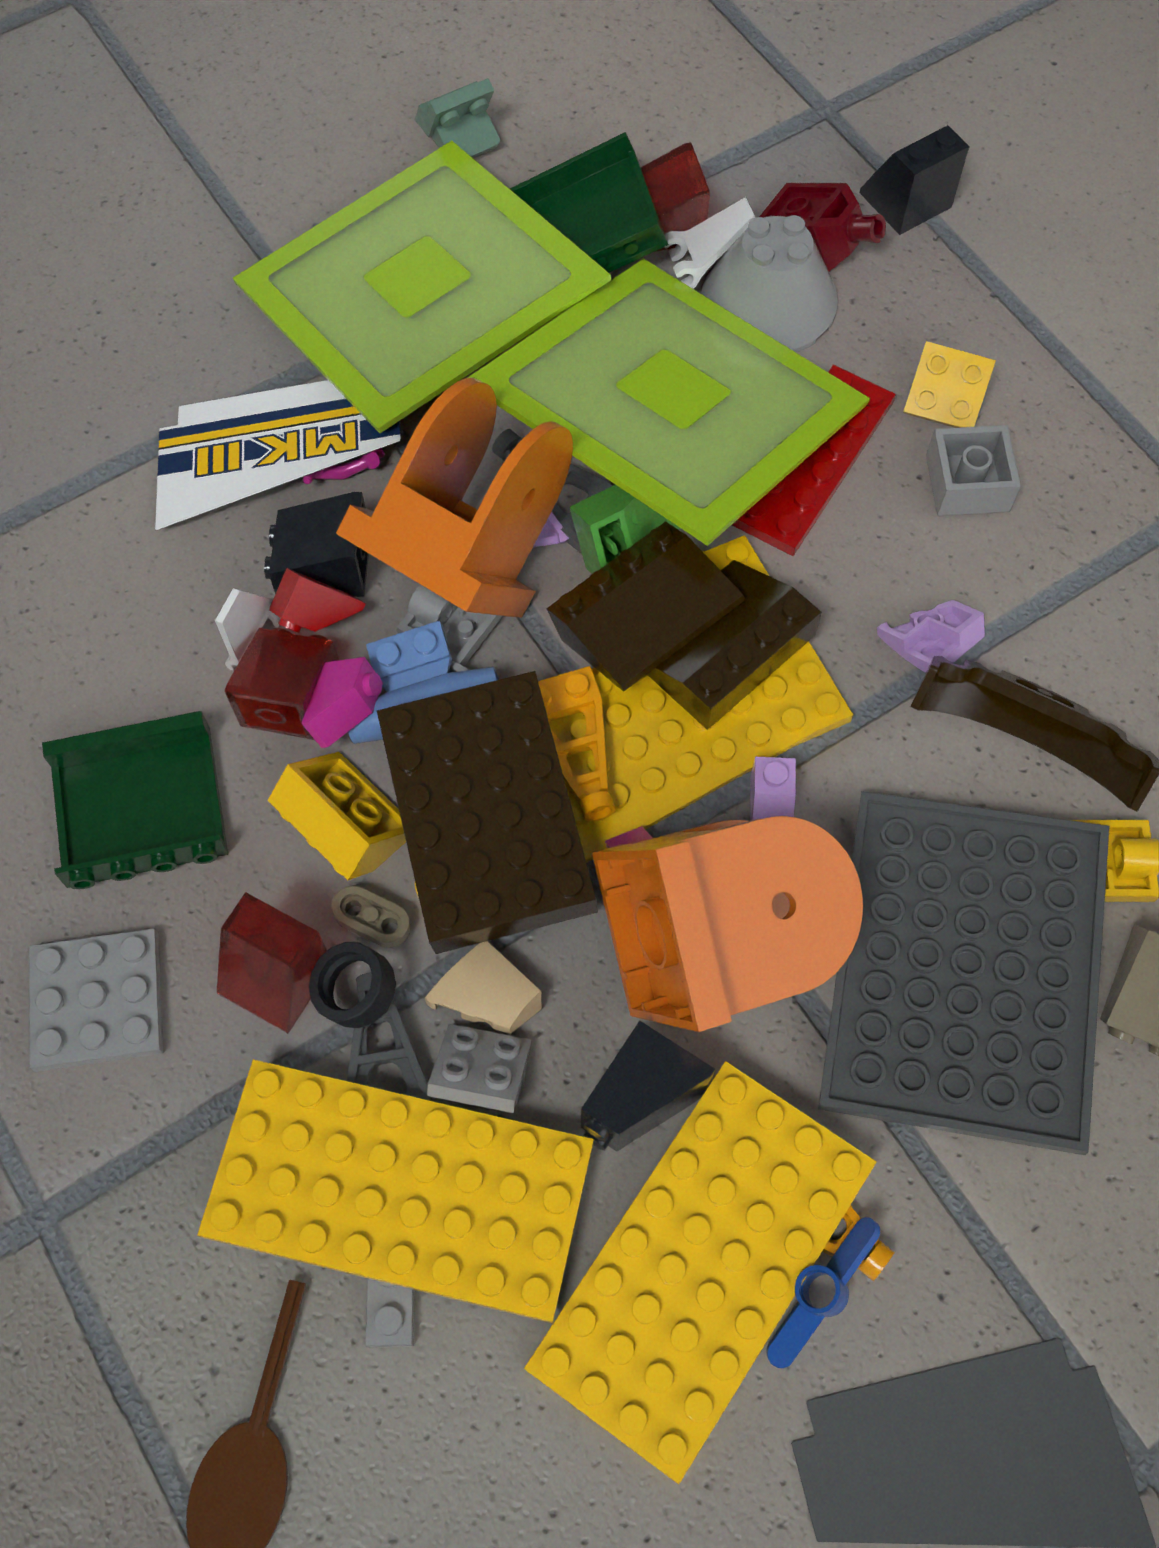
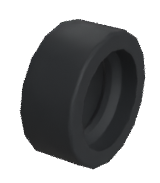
M343 942L331 947L319 957L311 971L308 988L311 1002L319 1014L343 1027L361 1028L373 1024L386 1013L394 998L396 980L392 966L383 955L359 942ZM363 961L371 968L372 980L370 989L365 998L355 1007L342 1009L335 1004L333 995L335 981L341 971L349 964Z

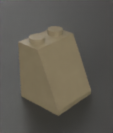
M1134 924L1100 1019L1110 1026L1108 1034L1130 1044H1133L1135 1037L1150 1043L1149 1052L1159 1056V934Z

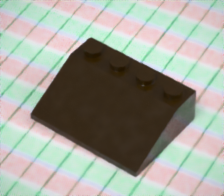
M665 521L660 526L652 529L649 534L630 548L622 551L619 556L600 570L592 573L589 578L574 589L562 595L559 600L546 609L561 640L624 692L744 602L745 598L740 590L686 534Z
M736 560L731 561L721 572L744 595L745 601L647 674L707 730L816 635L822 613L795 588Z

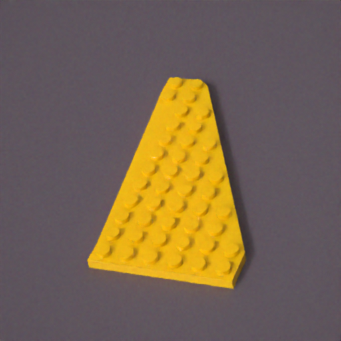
M745 535L703 552L720 570L731 561L736 560L769 576ZM808 641L708 730L648 675H645L623 692L593 667L591 670L602 697L608 791L611 794L615 812L600 821H586L579 803L566 786L586 863L593 859L592 852L607 848L606 840L641 826L646 830L750 772L755 757H776L794 746L851 722L853 713L810 642ZM580 712L550 722V727L560 741L568 742L585 736L586 718ZM591 750L566 757L576 776L595 771L596 767ZM415 883V890H416V893H417V897H418V899H419L418 892H417V887H416V883Z

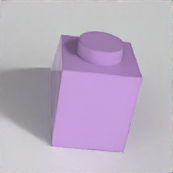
M755 757L750 775V821L776 816L794 817L796 759Z

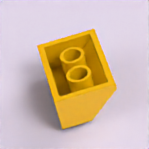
M340 752L287 764L267 800L279 811L281 817L290 822L306 838L307 843L317 849L332 864L334 870L347 880L373 872L406 843L399 809Z

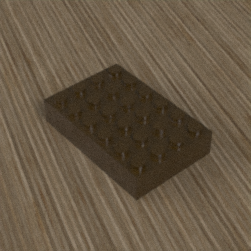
M535 671L376 710L429 944L435 954L598 913L596 897Z

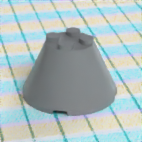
M796 215L788 217H756L750 220L748 228L711 267L704 279L701 294L794 352L802 351L814 345L816 339L826 330L830 329L835 319L838 304L837 291L831 275L811 233L805 227L804 220Z

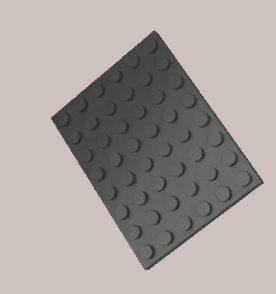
M861 791L852 862L857 871L862 890V923L853 951L836 973L818 1109L1086 1155L1089 1152L1109 826Z

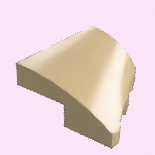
M488 941L479 943L462 957L425 997L426 1004L432 1009L436 1010L438 1005L461 1012L462 1019L474 1023L479 1021L486 1022L493 1029L508 1034L514 1032L542 1009L541 990Z

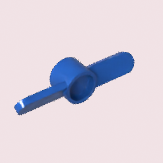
M869 1217L860 1219L826 1266H809L799 1274L795 1283V1295L798 1303L766 1348L767 1358L773 1366L777 1368L790 1366L824 1317L836 1316L844 1310L849 1299L847 1282L880 1236V1226ZM829 1275L835 1283V1296L826 1307L815 1308L809 1298L810 1285L817 1277Z

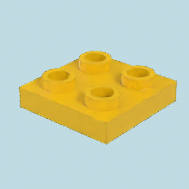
M926 341L903 413L954 428L974 427L996 360Z
M1071 820L1109 826L1105 902H1155L1159 898L1157 879L1159 873V840L1151 838L1149 820Z

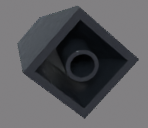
M947 125L893 153L860 188L859 193L901 235L952 208L970 146Z
M362 492L342 494L277 511L276 525H270L269 544L272 547L271 556H266L264 563L265 578L271 580L275 594L286 568L355 597H364L369 553L336 534L350 505L366 509Z
M639 1021L581 1108V1128L586 1131L583 1136L594 1139L593 1145L605 1151L608 1146L616 1152L700 1100L711 1084L715 1068L642 1021Z

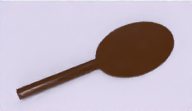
M289 1280L249 1422L238 1424L223 1433L210 1447L196 1472L189 1494L186 1515L187 1537L190 1548H266L277 1529L286 1500L288 1469L283 1446L275 1432L267 1427L306 1283Z

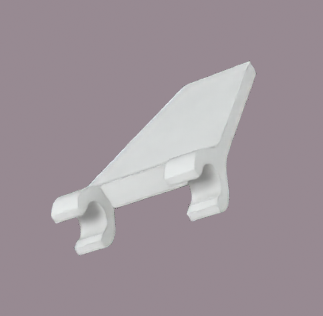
M746 197L689 230L681 232L671 231L665 234L669 244L665 248L677 244L675 248L668 251L673 262L683 258L687 250H689L693 260L680 261L673 267L677 278L682 277L684 274H689L681 282L694 289L705 272L748 228L750 220L755 218V215Z
M232 589L215 619V623L229 653V657L225 662L228 669L234 670L238 666L246 672L247 676L252 677L259 662L249 653L268 618L275 627L280 626L278 624L280 618L269 611L273 599Z

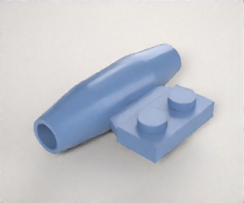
M440 620L368 643L366 646L372 668L380 676L383 682L382 687L386 693L378 697L373 713L348 731L349 737L354 744L383 740L376 710L499 680L497 672L493 666L449 673L451 661L453 660Z

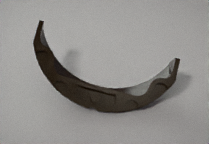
M934 656L910 706L918 711H936L967 718L1035 745L1083 772L1110 791L1128 808L1136 812L1141 807L1159 776V759L1151 751L1140 749L1127 740L1126 732L1112 723L1096 719L1089 714L1088 709L1038 684L1003 670L1001 673L993 672L974 661L965 660L961 666L948 661L943 656Z

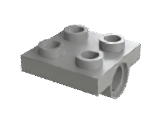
M420 585L410 599L408 605L409 612L397 626V632L399 634L440 620L444 628L452 660L465 666L502 616L466 612Z
M448 1024L428 1082L427 1096L514 1113L515 1106L519 1104L532 1040Z

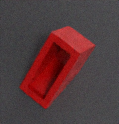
M286 568L269 611L280 618L278 624L287 629L300 633L303 627L316 632L362 611L366 603L349 593Z

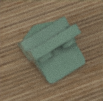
M489 78L463 86L422 103L418 107L415 117L416 123L419 124L428 137L433 139L439 148L452 140L468 155L475 158L496 148L500 142L499 135L486 111L494 93V88Z

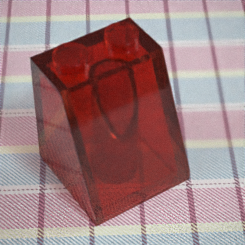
M691 142L684 143L641 167L665 234L671 231L681 232L689 230L708 219L710 190ZM673 244L668 248L663 247L657 251L675 248L677 244Z
M258 628L224 691L240 727L314 740L301 722L324 663L339 660L334 641L316 634L309 637L292 634L290 631L282 628H274L272 630Z
M245 892L221 927L217 994L289 1034L310 1001L308 986L311 971L319 957L327 951L319 932Z

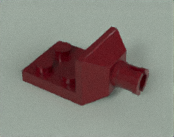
M786 183L759 216L762 218L769 216L788 217L791 215L801 217L805 222V227L811 233L829 272L848 257L860 242L879 243L881 242L880 239L884 238L886 232L884 217L881 214L863 215L859 202L847 183Z

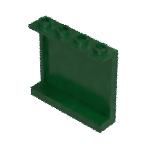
M626 132L510 188L513 193L608 273L669 245L637 154Z
M202 711L42 742L43 757L51 766L61 862V867L54 868V871L66 888L87 889L94 886L95 882L110 879L115 881L130 880L138 873L148 871L168 872L174 870L177 865L191 862L206 864L215 861L219 856L228 855L211 732Z

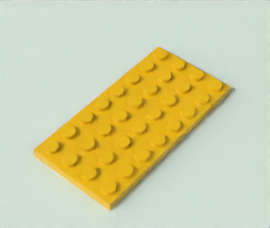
M253 1059L197 1236L553 1324L594 1139Z
M725 1061L524 1369L677 1484H680L793 1300L797 1277L805 1268L815 1264L877 1161Z

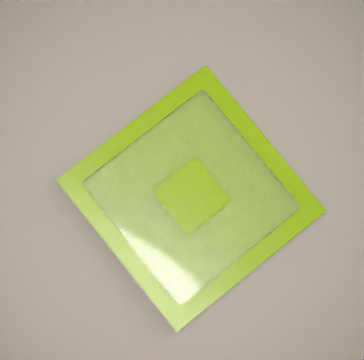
M452 140L233 277L235 284L379 433H382L612 280L610 273Z
M644 258L467 377L477 378L491 386L496 396L497 406L530 428L534 429L540 424L549 421L556 422L567 428L573 439V457L707 546L868 405L870 398Z

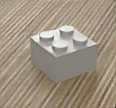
M1008 425L935 429L926 453L937 516L1010 512L1021 485Z

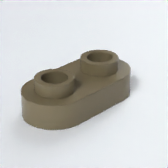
M359 886L345 887L337 892L333 898L332 912L341 927L386 948L397 947L408 938L411 924L407 912L401 906ZM352 906L361 907L358 915L350 916L347 912ZM388 923H395L397 929L393 933H385L383 931L384 926Z

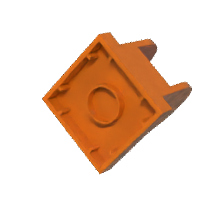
M465 378L445 390L427 410L413 432L375 510L350 505L336 534L466 612L522 618L536 591L517 581L516 578L563 489L571 464L573 439L567 428L553 421L542 423L531 430L506 458L478 510L463 502L462 499L488 448L495 425L497 404L496 396L491 386L477 378Z
M776 816L752 821L723 820L633 844H621L592 852L630 1016L696 1032L732 1022L731 1015L805 993L822 985L844 965L858 939L863 915V897L855 866L846 850L830 833L804 819Z

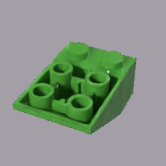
M617 485L611 486L569 507L585 567L591 574L600 570L619 556L622 551L630 548L649 534L652 529L660 526L665 521L677 529L680 528Z

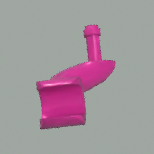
M382 448L374 450L348 463L336 464L306 475L303 481L305 484H310L313 479L342 480L367 468L375 469L380 464V459L384 457V452Z

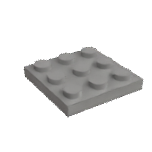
M155 928L29 946L30 1069L34 1072L163 1054L159 934Z

